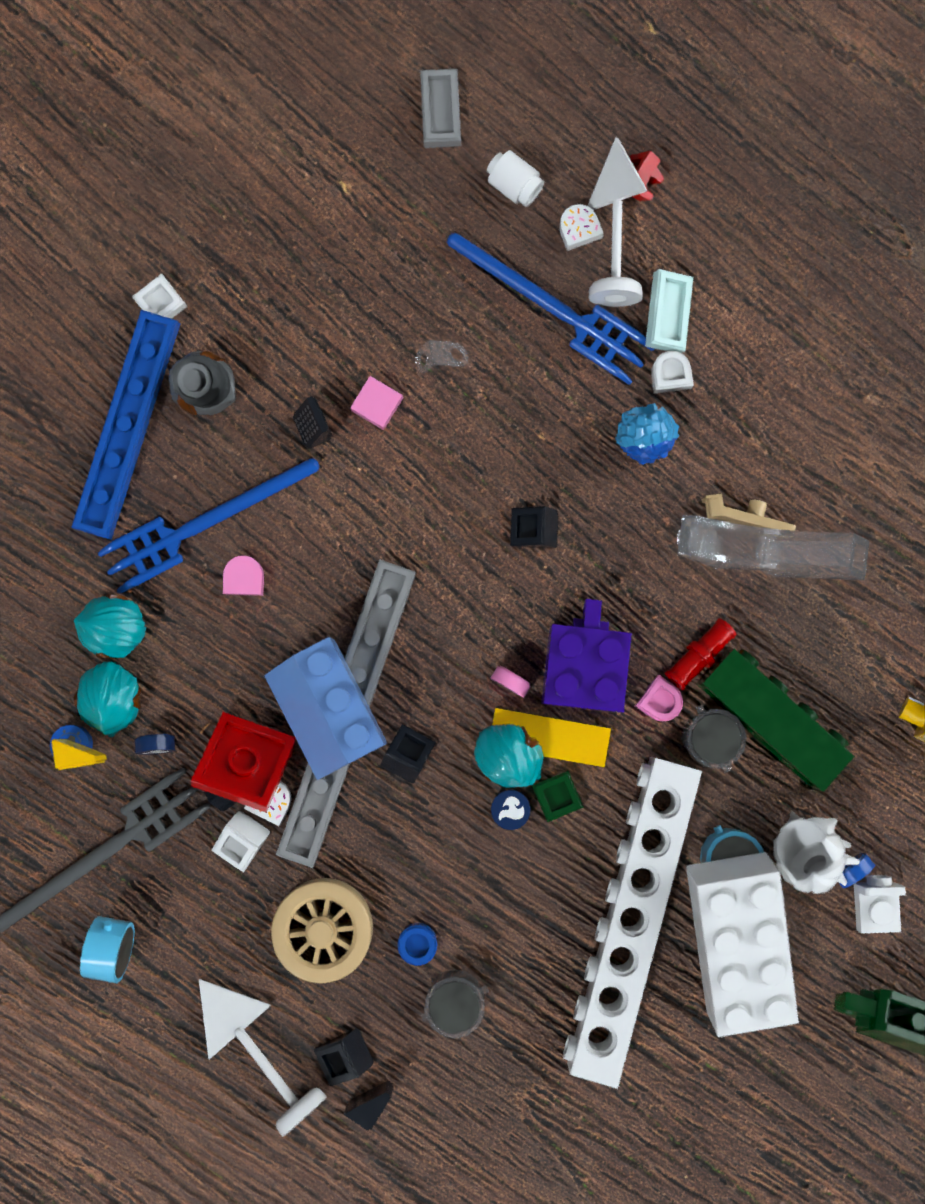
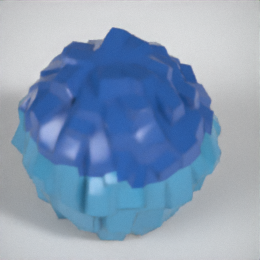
M655 403L648 404L646 407L630 408L629 411L622 413V421L618 423V433L615 440L623 449V452L627 453V456H630L631 459L636 460L639 464L654 463L656 459L667 457L668 452L673 449L675 440L679 437V425L664 407L658 409Z

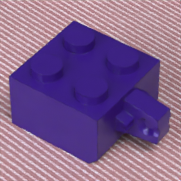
M585 599L582 619L573 618L572 626L556 624L550 626L541 704L624 713L632 633L610 631L609 622L600 621L602 600Z

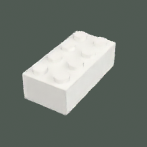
M766 852L687 865L686 870L706 1012L717 1036L723 1037L798 1024L781 878L778 868Z

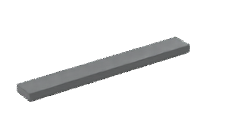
M380 559L345 656V661L369 708L416 576V572ZM309 763L307 764L276 856L311 868L315 866L350 764L319 780L316 779Z

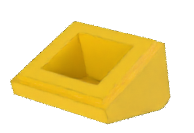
M52 739L55 769L77 768L105 763V760H107L106 754L68 739Z

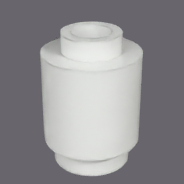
M511 150L507 151L504 155L501 152L497 153L487 167V172L490 174L488 183L516 205L521 203L528 207L536 199L544 186V181L539 178V172Z

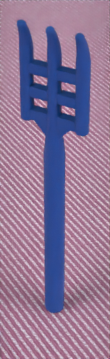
M451 233L448 236L447 244L449 247L560 320L574 326L576 338L570 341L569 346L628 385L632 383L628 375L613 364L611 360L618 353L639 368H642L643 362L632 351L622 345L629 336L645 346L646 337L641 332L599 305L593 308V314L580 316L569 306L461 235ZM599 318L607 322L602 331L594 327ZM613 327L621 331L616 340L608 336ZM588 334L595 338L590 348L583 344ZM602 344L610 348L604 357L596 353ZM646 347V348H648V349L651 350V351H653V350L655 349V348Z
M310 458L190 520L177 530L164 527L165 522L163 518L158 517L113 540L98 552L100 557L123 546H126L130 555L112 566L107 571L108 575H112L135 564L139 572L138 575L122 584L117 589V593L121 594L182 563L183 557L181 554H178L182 540L195 536L316 473L319 470V463L316 459ZM156 529L161 539L153 543L149 533ZM141 537L145 548L138 551L133 541ZM166 548L170 558L162 561L158 551ZM148 556L151 557L155 565L150 569H147L143 562V559Z

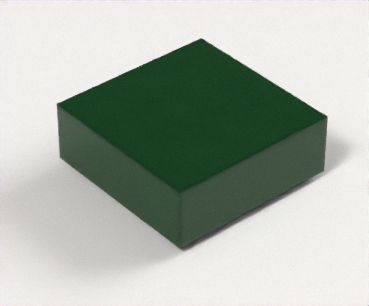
M568 770L532 785L547 823L584 808Z

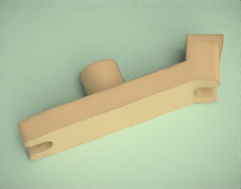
M722 494L707 495L702 499V503H705L707 520L718 519L789 538L791 535L794 536L796 525L764 517L767 507L766 502L752 499L749 502L747 512L725 507Z

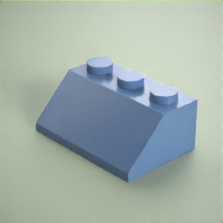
M331 637L325 638L291 656L264 675L317 780L388 744L335 639Z

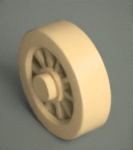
M332 878L309 880L294 888L278 906L271 927L273 948L281 964L297 978L312 983H330L352 973L364 959L373 935L371 911L363 896L349 884ZM325 899L323 912L319 911L315 900ZM332 901L342 907L335 915L330 913ZM304 904H307V907L312 917L306 915L298 909L302 907ZM347 912L352 922L339 923L338 919ZM292 918L306 927L290 929ZM353 931L352 941L339 934V932ZM305 936L307 941L295 951L290 938ZM333 942L347 949V952L341 958ZM310 945L315 948L312 963L300 957ZM326 948L332 963L319 964L322 949Z

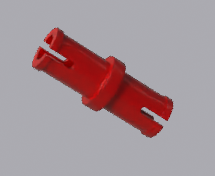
M718 618L715 624L697 642L691 641L687 645L688 651L670 670L665 672V676L674 686L683 691L704 667L710 668L715 663L714 657L736 637L737 633L726 621Z

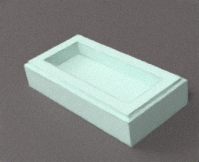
M658 269L653 273L645 347L664 351H678L680 353L686 351L693 277Z

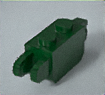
M861 989L859 995L850 992L836 994L833 1010L856 1018V1033L925 1056L924 1001L887 989L871 991Z

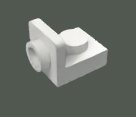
M887 875L867 876V882L855 883L856 930L860 933L901 932L899 895H906L905 886L893 882L892 877Z

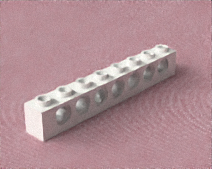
M650 757L648 764L642 763L640 767L637 786L642 788L638 802L632 801L628 810L626 824L631 825L628 840H621L616 855V863L621 864L617 879H610L605 901L610 903L606 918L600 917L596 928L595 941L600 942L596 957H589L585 969L584 980L589 981L585 996L579 995L575 1006L574 1019L578 1020L575 1036L568 1035L564 1047L563 1059L568 1060L567 1065L570 1075L618 1089L702 774L700 770ZM660 790H666L671 797L669 807L661 812L655 811L652 806L654 794ZM657 829L661 836L659 845L651 850L644 849L641 842L643 834L647 830ZM640 868L648 869L650 871L649 883L642 888L633 887L631 876L634 871ZM631 907L639 909L640 918L635 925L624 926L621 924L620 917L625 909ZM618 947H625L630 950L629 959L621 965L612 964L610 962L612 951ZM607 987L619 989V997L611 1004H605L599 1000L601 991ZM605 1027L609 1030L608 1037L603 1042L594 1043L588 1039L592 1029Z

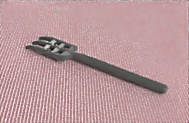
M186 768L166 776L123 806L120 811L122 815L127 817L125 830L112 836L0 915V932L7 930L120 851L131 840L144 842V848L150 852L210 808L209 803L198 807L182 818L175 809L198 791V788L191 787L170 800L163 791L187 772ZM154 796L162 805L156 810L149 802ZM140 806L147 815L142 820L139 819L134 811ZM166 814L174 823L168 828L161 820ZM152 824L159 833L154 838L151 837L146 829Z

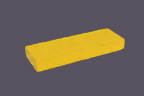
M495 708L492 725L514 724L520 727L524 726L528 735L538 740L544 757L605 767L611 732L610 728Z

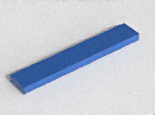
M144 310L140 311L71 528L112 540L180 328V323L177 320Z

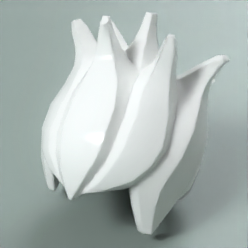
M792 810L790 811L789 820L782 826L780 834L774 839L773 854L780 874L786 882L794 886V889L806 893L812 891L815 894L828 892L837 882L845 886L847 880L842 873L845 865H859L860 861L845 854V848H851V843L842 840L835 833L837 819L819 817L803 819Z

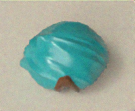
M107 594L106 596L92 599L74 619L80 642L86 649L100 658H124L141 643L146 635L145 622L143 621L139 606L121 595Z
M104 661L102 664H97L94 668L87 670L81 676L78 690L74 695V704L78 709L81 719L87 725L97 729L104 735L114 737L118 731L126 728L136 719L141 708V688L137 683V678L119 664Z
M514 724L492 725L479 733L474 755L478 767L488 781L505 788L528 787L541 778L544 757L542 747L535 737L528 735L524 726L520 727Z

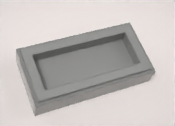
M457 69L420 70L424 148L461 146Z

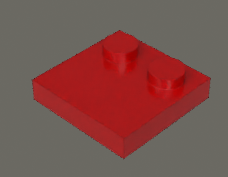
M222 712L191 779V786L267 813L296 745V738Z

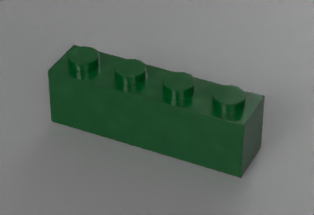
M735 648L726 650L696 685L812 790L824 792L855 757L846 749L849 743L833 729L826 731L816 722L819 716L803 702L797 705L786 695L789 689L779 679L772 675L767 678L757 669L759 662L744 649H741L739 652Z

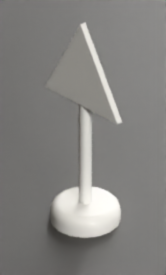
M616 137L587 205L592 210L613 203L611 277L601 278L593 282L589 288L590 302L608 307L629 306L643 299L641 284L634 279L621 277L622 200L646 192L647 189L623 145Z
M199 979L208 1059L210 1060L235 1037L239 1039L290 1105V1108L276 1122L277 1130L284 1137L327 1098L321 1089L312 1088L298 1100L244 1030L266 1011L271 1004Z

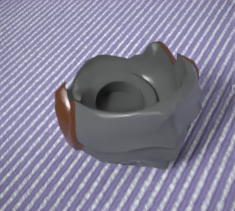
M199 350L190 352L173 364L169 370L168 380L172 400L190 414L195 416L214 415L222 412L236 401L233 370L225 363V359L211 352Z

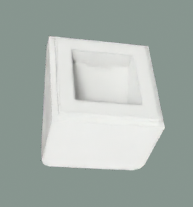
M238 811L226 824L211 851L244 872L269 836L270 831L245 813Z

